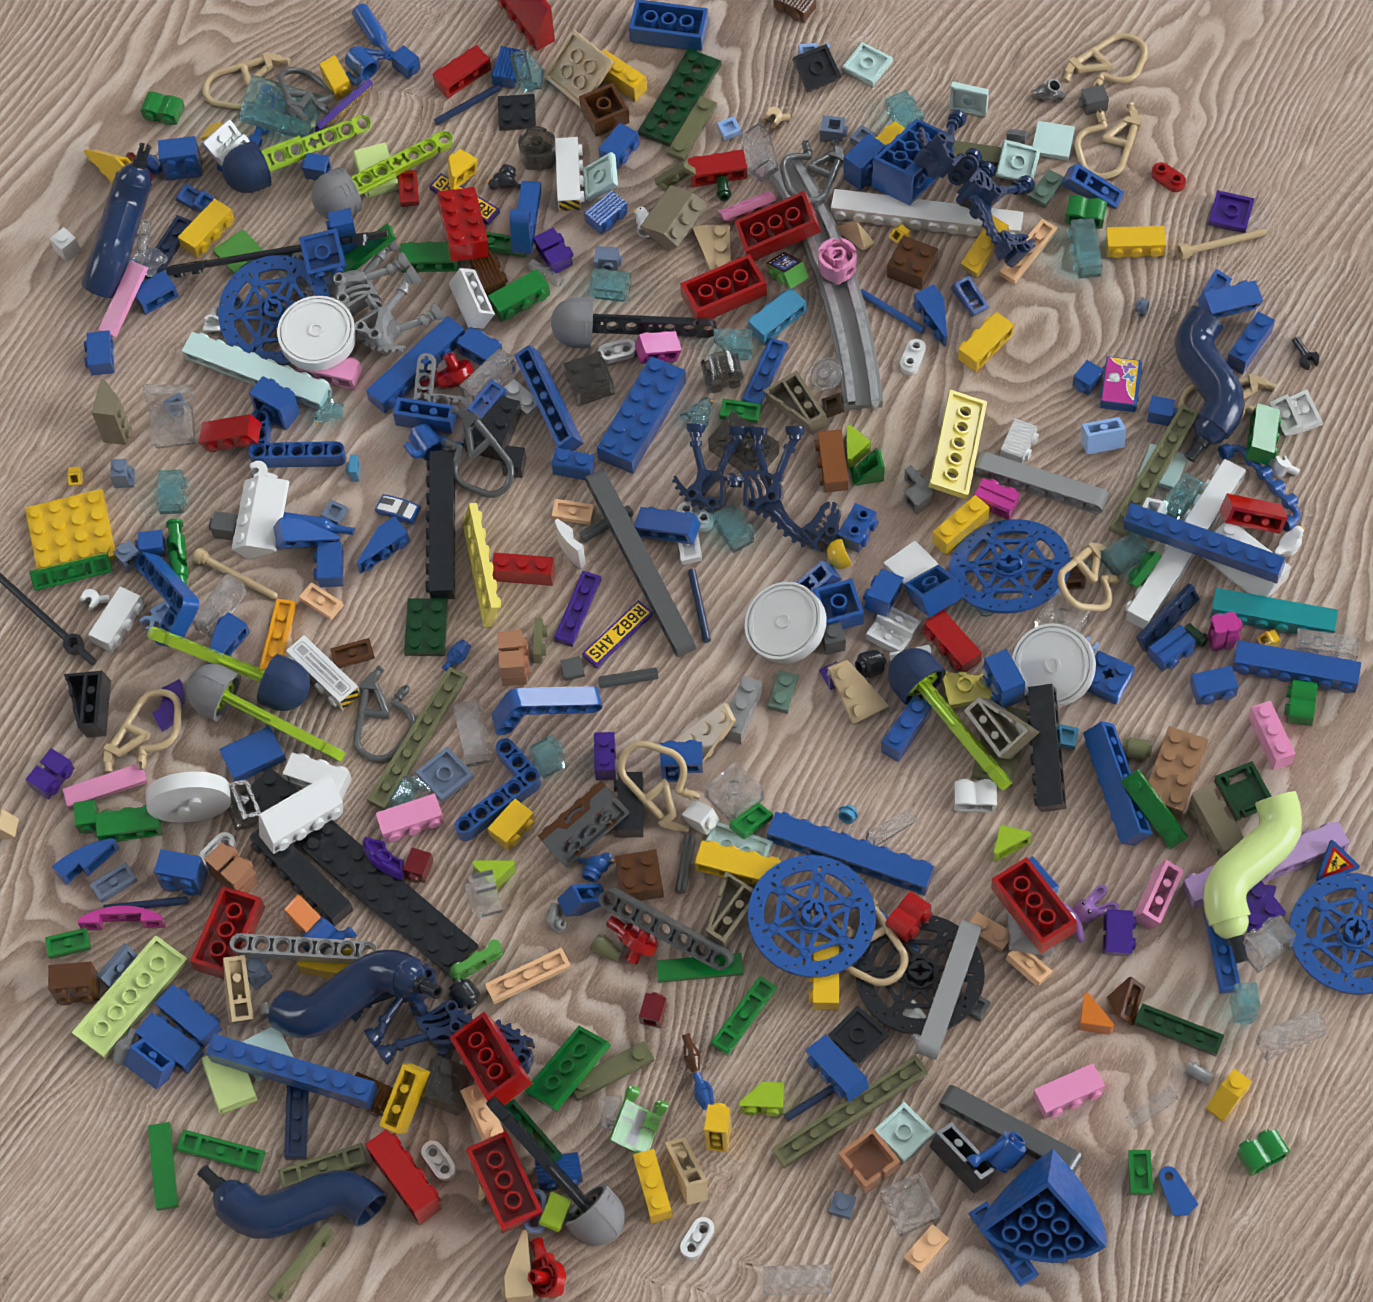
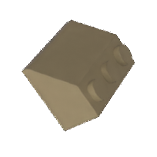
M670 185L640 228L669 252L678 247L707 204L693 192Z
M101 379L91 413L103 442L126 445L128 438H131L132 427L128 423V417L125 415L124 407L121 405L118 396L105 379Z

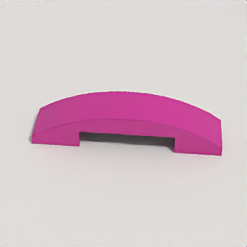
M112 906L98 909L80 917L77 922L81 929L87 927L88 931L103 930V922L141 921L144 928H165L166 926L161 915L135 906Z

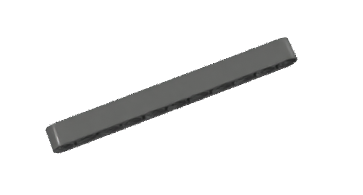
M602 469L585 476L586 484L675 656L678 658L696 650L695 642L606 471Z

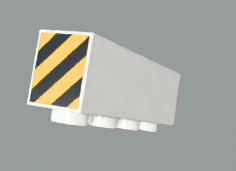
M578 137L555 138L559 211L582 210L581 202H585L584 191H581V187H584V177L580 175V171H583V160H579V156H583L582 144H578Z
M305 635L286 650L288 658L297 661L305 668L309 680L315 684V689L320 694L324 693L327 695V699L332 706H338L343 711L360 696L358 686Z

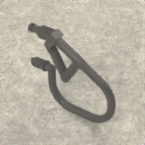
M287 68L279 72L277 80L285 101L286 112H289L295 118L298 117L302 122H306L308 116L302 110L311 99L312 92L288 89L284 80L286 75L300 74L311 78L328 92L327 96L314 99L312 103L323 114H330L329 107L324 103L330 102L334 97V93L323 82V79L303 68ZM291 97L301 98L299 102L292 101Z
M837 139L831 141L832 151L810 162L806 169L827 178L822 193L816 197H809L812 204L822 202L827 198L839 168L844 161L845 155ZM803 140L801 144L804 150L803 153L789 154L780 162L783 184L790 196L798 193L791 187L786 165L792 160L812 159L813 151L810 142L807 140ZM827 161L833 163L830 171L818 167Z
M453 406L451 413L466 419L463 422V429L470 459L474 460L491 445L505 462L508 471L505 483L495 491H488L466 483L460 477L458 471L464 447L456 441L453 442L447 438L442 439V441H446L445 444L440 442L443 447L450 448L452 451L456 450L453 458L455 482L463 489L487 498L503 495L510 488L514 478L512 460L481 422V417L478 413H472ZM473 425L485 438L476 448L471 428Z
M379 665L360 683L361 695L353 737L356 751L366 760L375 763L386 762L393 758L416 721L414 713L400 702L409 693L410 689L409 686L404 685L394 694L391 704L408 717L409 729L389 753L384 755H372L362 747L360 739L364 718L390 719L389 707L379 684L376 683L379 675L384 671ZM369 693H374L381 710L366 709Z

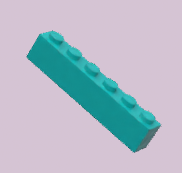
M1216 588L1210 618L1217 614L1224 615L1228 612H1235L1237 619H1241L1242 626L1250 625L1256 626L1258 629H1275L1280 633H1295L1301 637L1311 636L1317 637L1319 640H1332L1336 628L1338 609Z

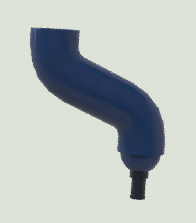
M140 143L132 163L126 164L115 174L88 265L81 282L85 290L97 296L113 298L127 269L141 218L152 188L151 177L146 168L148 164L147 158L152 148L149 144L146 145L145 151H143L145 143Z
M1192 306L1184 316L1175 338L1176 354L1180 365L1205 400L1203 407L1196 415V437L1193 439L1194 443L1184 454L1185 458L1193 463L1203 449H1207L1209 445L1221 443L1232 435L1242 418L1245 406L1241 383L1214 344L1216 338L1224 329L1223 325L1208 311L1197 306Z
M377 950L356 959L308 995L303 996L293 990H286L280 993L270 1006L268 1020L272 1028L285 1035L295 1038H314L335 1029L383 993L388 992L399 998L425 993L433 997V999H438L442 994V987L430 982L421 961L416 957L398 950Z
M208 1165L203 1166L197 1173L213 1193L212 1200L216 1216L237 1233L253 1239H271L284 1236L338 1214L346 1216L356 1227H360L369 1222L381 1210L387 1200V1194L377 1184L363 1175L347 1170H333L320 1173L266 1195L258 1194L248 1183H241L238 1180L226 1181L223 1177L215 1174Z

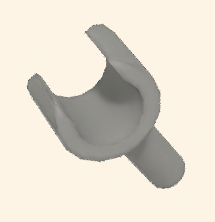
M264 1002L260 1005L261 1018H268L271 1006L269 1002Z

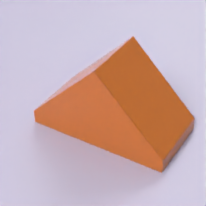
M299 894L284 908L286 915L297 931L308 932L321 918Z
M1086 992L1082 1002L1079 1030L1110 1035L1113 1033L1114 1023L1092 996Z

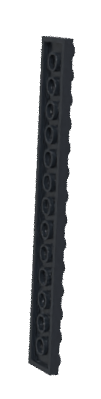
M269 767L241 794V798L261 814L297 793L298 790ZM333 820L325 823L321 829L308 833L304 839L293 842L447 976H449L450 967L453 964L465 961L479 948L474 940L406 882L389 876L375 867L367 858L363 846Z

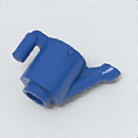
M361 46L350 48L345 56V64L357 76H353L349 71L346 72L349 82L352 85L358 86L363 80L372 78L379 68L378 61L381 59L389 60L393 57L394 52L389 49L381 51Z
M419 424L411 430L409 435L410 442H406L403 446L412 458L418 459L422 457L426 460L430 459V451H443L446 448L440 442L445 444L446 441H442V439L447 437L435 432L428 424ZM456 441V442H458V444H460V445H462V446L464 447V443H463V442Z
M321 917L308 932H302L303 935L301 937L344 940L345 938H354L358 935L350 927L338 931L328 920ZM302 946L306 952L310 950L309 946ZM329 947L322 948L320 953L323 954Z
M1005 1131L991 1147L978 1155H970L967 1159L974 1167H978L981 1162L987 1160L996 1169L1006 1173L1009 1169L1016 1167L1026 1156V1148L1024 1146L1026 1142L1018 1133Z

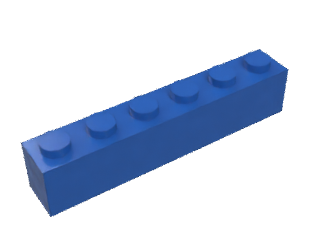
M447 316L366 389L368 400L383 413L394 408L397 397L407 396L415 386L418 357L423 353L432 354L436 359L437 368L438 364L444 360L443 356L453 352L458 347L457 342L465 334V329ZM426 356V359L422 360V363L425 364V370L421 369L420 373L431 372V370H427V366L432 361ZM422 376L420 381H423L425 376Z
M529 344L514 354V357L557 447L563 450H576L584 444L541 353Z
M1238 640L1232 668L1233 671L1242 675L1253 674L1260 678H1275L1282 682L1293 680L1318 683V686L1322 689H1336L1343 693H1355L1359 683L1361 662Z
M1100 721L1083 732L1085 744L1089 749L1092 764L1098 775V782L1102 787L1104 799L1111 813V819L1115 824L1117 837L1121 844L1135 846L1153 835L1147 817L1120 782L1131 774L1115 725Z

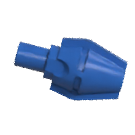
M149 154L147 168L152 174L159 175L162 171L160 161L155 155Z
M463 639L454 644L446 654L448 656L447 661L441 668L447 671L449 667L461 664L466 659L471 645Z
M696 1072L692 1075L695 1081V1100L703 1110H706L708 1104H714L713 1089L708 1081L703 1080L701 1073Z

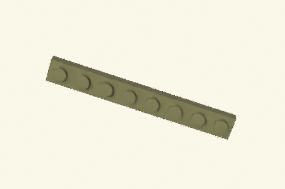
M1181 404L1109 525V531L1125 539L1128 537L1130 531L1124 529V518L1130 504L1134 503L1143 506L1146 498H1151L1195 424L1198 411Z
M452 667L448 668L368 796V803L382 810L388 808L467 681V674Z
M916 1055L870 1084L868 1089L848 1103L845 1100L773 1147V1154L785 1169L927 1076L928 1071Z

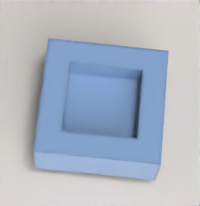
M734 116L717 122V128L724 141L742 134V130Z

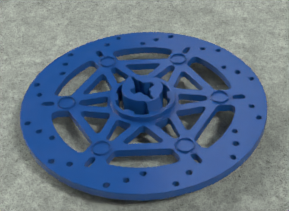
M266 256L246 264L231 277L220 298L218 318L220 329L229 346H238L249 354L250 352L256 353L262 359H272L278 365L290 364L291 362L284 356L282 350L264 351L262 348L266 343L279 342L278 337L269 338L275 328H278V323L283 313L292 304L297 302L290 301L293 289H296L302 299L306 298L296 284L298 278L302 277L309 283L315 296L331 297L324 279L309 277L305 262L290 256ZM267 271H288L285 278L260 280L259 274ZM246 283H250L252 287L242 307L234 309L235 300L240 290ZM282 283L275 293H272L266 287L269 284ZM289 285L287 295H280L285 287ZM259 288H262L268 294L264 299H262ZM256 293L259 304L247 307L253 294ZM272 306L277 309L279 315L273 312ZM258 310V315H246L247 312ZM242 320L254 337L251 344L246 343L241 338L235 327V321ZM248 320L260 321L257 332L252 329ZM264 325L270 326L264 336L261 337Z
M1009 519L989 523L967 535L952 554L949 573L956 577L963 594L962 599L971 606L991 613H1018L1044 604L1060 591L1057 581L1058 573L1062 567L1071 561L1065 541L1051 528L1030 520ZM1007 533L1027 534L1026 538L998 539L997 537ZM1039 540L1049 546L1054 554V559H1046L1036 545ZM982 542L988 544L974 561H967L971 552ZM1008 544H1019L1013 550H1009L1005 546ZM1027 546L1023 554L1019 553L1021 549ZM995 547H999L1003 552L997 554ZM1031 550H1034L1040 559L1027 557ZM989 551H992L993 559L982 560ZM1028 564H1036L1039 566L1028 567ZM992 565V568H985L980 566ZM1046 571H1053L1052 576L1044 586L1038 590L1032 588ZM1070 571L1065 575V583L1068 579ZM1038 572L1031 581H1028L1026 573ZM966 573H974L984 587L982 591H976L969 584L965 576ZM980 573L992 574V576L986 582ZM1022 577L1025 585L1022 586L1017 579ZM996 578L1001 579L995 586H992ZM1010 581L1016 588L1001 587ZM1021 593L1023 597L1015 599L992 598L994 594Z
M803 855L789 858L776 864L761 877L750 897L748 924L755 945L773 965L796 976L819 978L834 975L849 968L864 954L874 934L876 910L868 887L851 868L832 858ZM796 873H813L812 879L788 887L781 883L783 879ZM825 875H830L841 881L851 891L852 896L845 898L824 881ZM817 885L819 886V898H812L811 895L814 887ZM810 886L806 898L793 892V890ZM823 889L828 890L838 900L825 902ZM770 893H773L778 897L774 922L766 924L764 908ZM786 895L798 900L799 903L793 906ZM784 902L792 913L780 919L781 904ZM843 905L842 908L833 913L829 910L830 906ZM857 908L860 917L859 927L854 939H851L846 935L849 912ZM802 910L800 919V916H798V911ZM814 910V918L812 919V922H810V914L811 911ZM844 913L843 927L839 929L831 919ZM824 914V916H826V921L823 920L822 922V917ZM791 919H793L795 925L793 926H780ZM827 926H830L838 937L826 932ZM799 930L800 943L798 944L785 932ZM805 933L813 935L808 947L805 946ZM818 934L831 940V942L814 946ZM780 935L799 951V956L795 958L782 951L773 942L771 936ZM836 945L843 949L841 953L829 959L811 960L812 953Z
M1340 873L1325 877L1304 891L1296 902L1291 914L1289 936L1298 962L1317 982L1341 993L1354 995L1373 993V981H1371L1373 976L1366 978L1353 977L1354 970L1373 966V960L1359 964L1356 963L1360 952L1373 958V952L1367 949L1370 944L1373 945V928L1371 926L1373 925V920H1367V907L1373 911V903L1368 900V895L1373 894L1372 876L1359 873ZM1353 889L1356 891L1355 897L1328 903L1323 898L1339 890ZM1350 903L1353 904L1349 915L1335 908ZM1358 904L1362 905V916L1354 915ZM1315 908L1320 912L1315 937L1308 938L1306 936L1307 918L1310 911ZM1330 911L1342 919L1337 923L1328 912ZM1326 918L1334 929L1322 934L1323 921ZM1345 926L1343 933L1340 932V928ZM1354 928H1355V932H1356L1355 939H1353V936H1354V935H1353V929H1354ZM1368 934V939L1366 938V939L1363 941L1365 935ZM1333 935H1335L1337 940L1336 942L1322 941ZM1341 947L1342 960L1327 948ZM1321 950L1341 968L1340 973L1337 974L1326 968L1314 956L1312 951ZM1347 950L1355 953L1351 963H1347Z

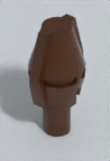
M690 1033L682 1035L684 1042L683 1059L691 1072H697L700 1070V1052L695 1044L692 1043Z

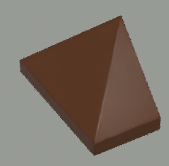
M1128 977L1107 996L1116 1015L1129 1025H1134L1145 989V986L1133 977Z

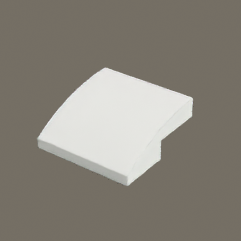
M227 120L201 144L222 166L227 153L233 148L249 142V139L245 134L241 135L231 120Z
M1304 390L1291 397L1287 394L1270 402L1271 407L1280 409L1279 418L1282 419L1280 426L1285 436L1298 434L1324 425L1308 390Z
M557 518L555 520V527L559 545L566 557L581 570L586 565L583 545L574 539L573 529Z
M916 541L883 562L885 569L889 572L904 577V588V583L938 565L932 556Z
M892 607L887 617L877 615L876 621L866 633L865 639L890 652L905 650L922 621Z

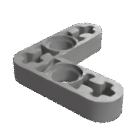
M421 354L417 360L414 399L422 398L423 392H419V389L429 390V393H425L424 396L425 399H428V402L437 403V400L443 397L447 400V405H451V398H454L453 402L459 403L462 399L463 403L466 404V407L462 409L467 410L470 401L466 397L433 393L436 359L432 354ZM426 356L432 361L427 366V370H431V374L420 373L421 369L425 370V364L422 363V360H425ZM422 376H427L430 379V384L427 387H423L420 384Z

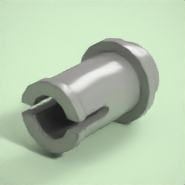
M1190 1062L1185 1073L1188 1074L1189 1078L1192 1076L1208 1086L1214 1073L1197 1065L1198 1062Z

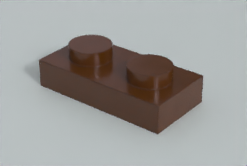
M369 638L330 648L334 664L339 669L375 659Z

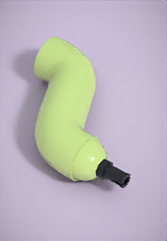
M1296 791L1269 797L1255 803L1260 820L1259 825L1219 859L1211 869L1204 884L1203 904L1208 925L1212 926L1218 936L1227 940L1228 946L1231 945L1236 964L1249 960L1243 943L1245 941L1243 934L1247 931L1249 924L1248 916L1250 915L1246 901L1247 892L1288 857L1300 838L1302 813Z

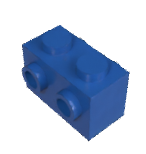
M855 503L839 530L837 539H842L844 547L859 553L862 547L867 546L870 532H874L879 522L877 520V512Z

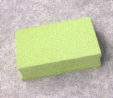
M386 142L353 151L354 163L358 173L390 157ZM378 170L376 173L378 175H385L387 172L385 170ZM397 177L366 192L365 196L370 198L399 190ZM369 178L361 179V182L364 184L371 181Z
M208 1056L201 1059L204 1073H206L214 1097V1103L220 1114L258 1101L249 1073L213 1063Z

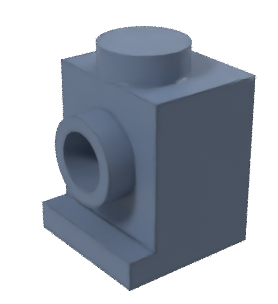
M823 115L820 141L837 139L838 142H842L843 137H847L848 134L845 118Z
M596 246L594 256L595 273H599V270L618 271V268L622 267L623 256L619 255L618 247Z
M111 459L110 478L114 487H134L135 469L129 466L127 459Z
M129 540L126 543H121L113 552L115 561L129 573L136 567L135 559L128 564L127 561L132 557L136 558L139 550Z
M249 958L246 961L248 981L255 990L259 989L273 977L261 959Z

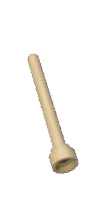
M1259 229L1193 246L1186 243L1177 246L1178 256L1180 260L1189 259L1190 256H1193V253L1263 237L1267 234V231Z
M198 548L192 558L194 563L198 565L207 564L271 599L278 597L275 591L212 559L208 551Z

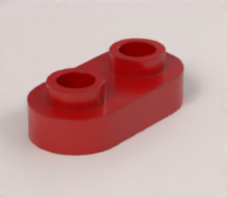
M1163 162L1153 165L1151 176L1156 182L1172 192H1180L1185 188L1186 178L1183 174Z

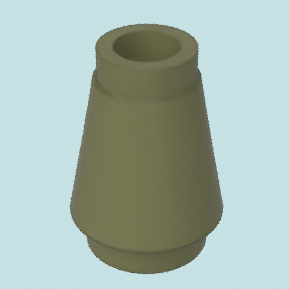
M598 934L590 946L594 950L593 953L617 962L623 953L606 935Z

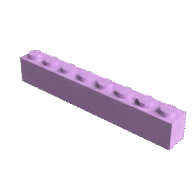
M1339 821L1335 823L1327 822L1321 825L1319 829L1313 831L1309 829L1302 832L1295 848L1288 857L1261 881L1266 882L1322 861L1330 840H1334L1344 851H1347L1350 842ZM1214 866L1206 868L1204 872L1199 874H1189L1183 880L1182 889L1192 909L1204 905V884Z

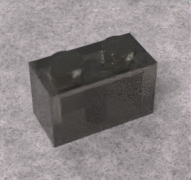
M248 779L229 783L231 804L227 810L235 830L255 827L259 821L261 811Z

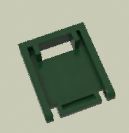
M1253 761L1214 777V782L1236 821L1241 820L1240 813L1243 818L1258 813L1255 803L1272 797ZM1244 772L1246 779L1229 785V778Z

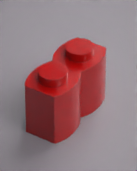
M910 891L887 918L885 926L905 942L910 938L914 939L919 933L920 929L918 927L923 922L927 923L932 916L931 904Z

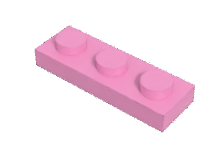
M767 191L718 210L717 213L720 219L730 222L737 219V216L740 214L748 215L753 213L754 209L758 207L765 208L770 206L771 202L776 201L774 193Z

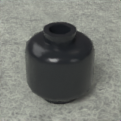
M877 649L862 652L857 656L855 668L865 678L880 675L885 670L886 657Z
M460 978L449 987L448 997L457 1003L460 1010L464 1008L470 1010L479 1003L477 998L480 995V991L470 979L463 980Z

